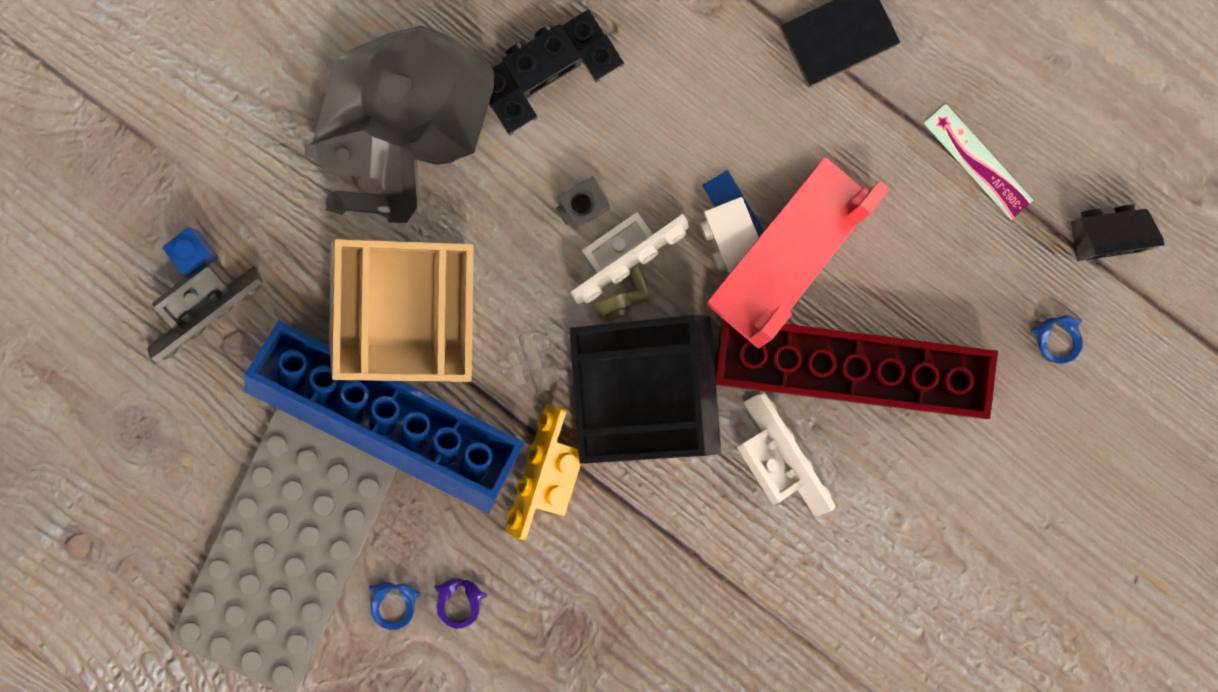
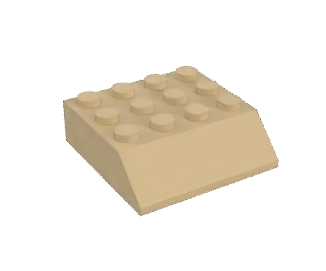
M335 239L331 242L329 351L332 380L472 382L474 244Z

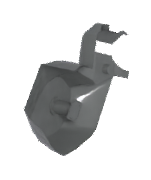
M423 26L385 34L350 49L335 59L312 143L305 144V155L313 158L318 164L326 167L333 174L380 178L385 191L381 194L336 190L331 194L328 193L326 200L327 209L325 210L343 215L346 211L380 214L387 218L388 223H407L420 205L418 161L436 165L447 164L475 152L494 88L493 69L461 43L445 34Z

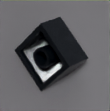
M1135 204L1114 207L1115 213L1102 215L1101 209L1080 212L1081 218L1071 221L1077 261L1145 252L1164 246V238L1147 208L1136 210Z

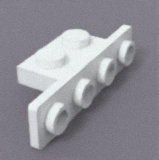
M636 212L584 248L582 252L597 274L571 291V295L577 304L583 301L589 303L601 295V289L610 282L616 284L630 274L629 269L639 262L646 264L657 256V250L666 243L672 245L681 240L686 235L685 230L689 228L683 214L653 234L638 212Z
M764 392L746 400L744 404L761 432L739 445L737 449L772 505L781 502L798 490L815 517L832 511L835 508V504L831 499L829 490L818 479L813 471L812 463L803 455L795 442L792 431L785 426L778 415L773 401Z

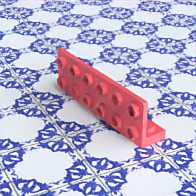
M824 158L707 301V305L758 349L774 338L793 314L790 310L857 224L873 212L889 189L880 181L870 189L866 186L861 188L828 158Z

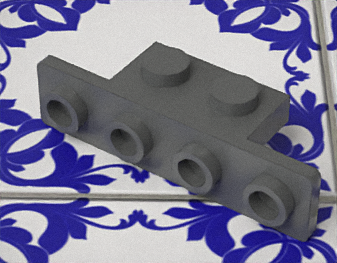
M205 262L152 302L153 308L170 325L171 329L147 347L149 359L154 364L161 359H169L177 352L182 343L189 338L195 339L201 335L207 324L215 318L220 319L226 316L236 302L243 297L249 298L255 294L263 282L255 266L250 268L227 286L211 266Z

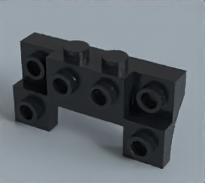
M589 9L562 26L560 23L554 27L551 25L544 26L534 34L535 39L525 45L519 42L510 47L505 52L507 56L502 58L503 62L492 68L494 71V88L489 105L509 136L530 121L538 119L527 98L576 69L582 63L595 83L618 67L624 66L622 58L607 34H604Z

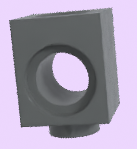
M593 176L559 195L558 200L561 205L556 207L565 225L572 222L575 229L610 210V204ZM579 196H584L591 202V207L584 213H578L571 207L573 200Z

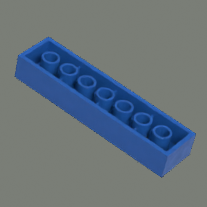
M280 320L244 374V392L488 514L503 489L524 445V442L402 381L332 380L329 345Z

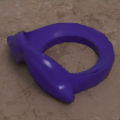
M452 578L441 585L434 586L439 593L436 605L437 615L447 626L455 629L464 628L477 620L481 599L485 598L487 594L482 592L475 583L469 580ZM463 586L465 587V594L471 607V615L464 621L456 622L447 617L444 606L451 598V595L456 592L457 588Z

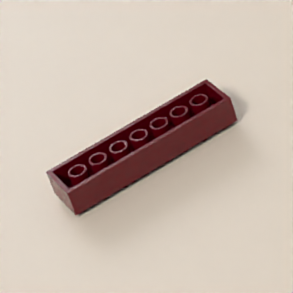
M721 318L715 377L716 386L975 419H990L998 351L784 324L771 341L758 349Z

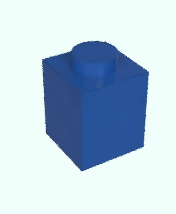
M191 227L186 228L162 246V249L181 274L185 276L191 274L205 262L210 265L219 258L202 234Z

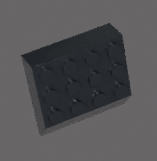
M687 315L569 328L580 464L721 454L711 316Z

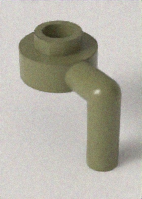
M639 263L629 269V276L635 291L622 293L596 303L595 306L599 317L607 316L608 321L627 315L625 308L647 301L650 298V292Z

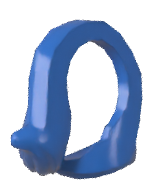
M1070 315L1049 318L1031 329V333L1037 335L1042 355L1050 362L1065 364L1073 361L1079 356L1083 348L1082 336L1078 327L1082 323L1081 318H1074ZM1056 322L1061 323V326L1066 329L1073 340V349L1065 357L1052 355L1047 347L1050 330H1052L1053 324Z
M382 582L368 587L373 593L371 615L379 626L388 630H397L405 627L412 620L415 599L421 595L420 592L406 584L394 585L390 582ZM391 589L399 590V594L402 595L403 601L406 604L405 617L397 623L385 621L379 611L381 602Z

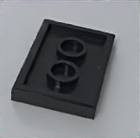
M833 0L780 26L781 33L808 88L900 44V40L880 0Z

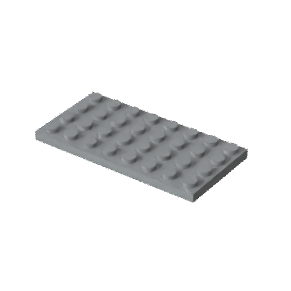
M276 408L169 641L278 692H297L399 469Z

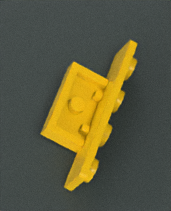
M550 404L545 405L544 410L538 417L536 436L527 452V464L523 476L517 483V495L513 508L509 511L506 518V533L521 540H526L536 508L565 516L581 466L579 463V450L577 448L557 443L566 410Z

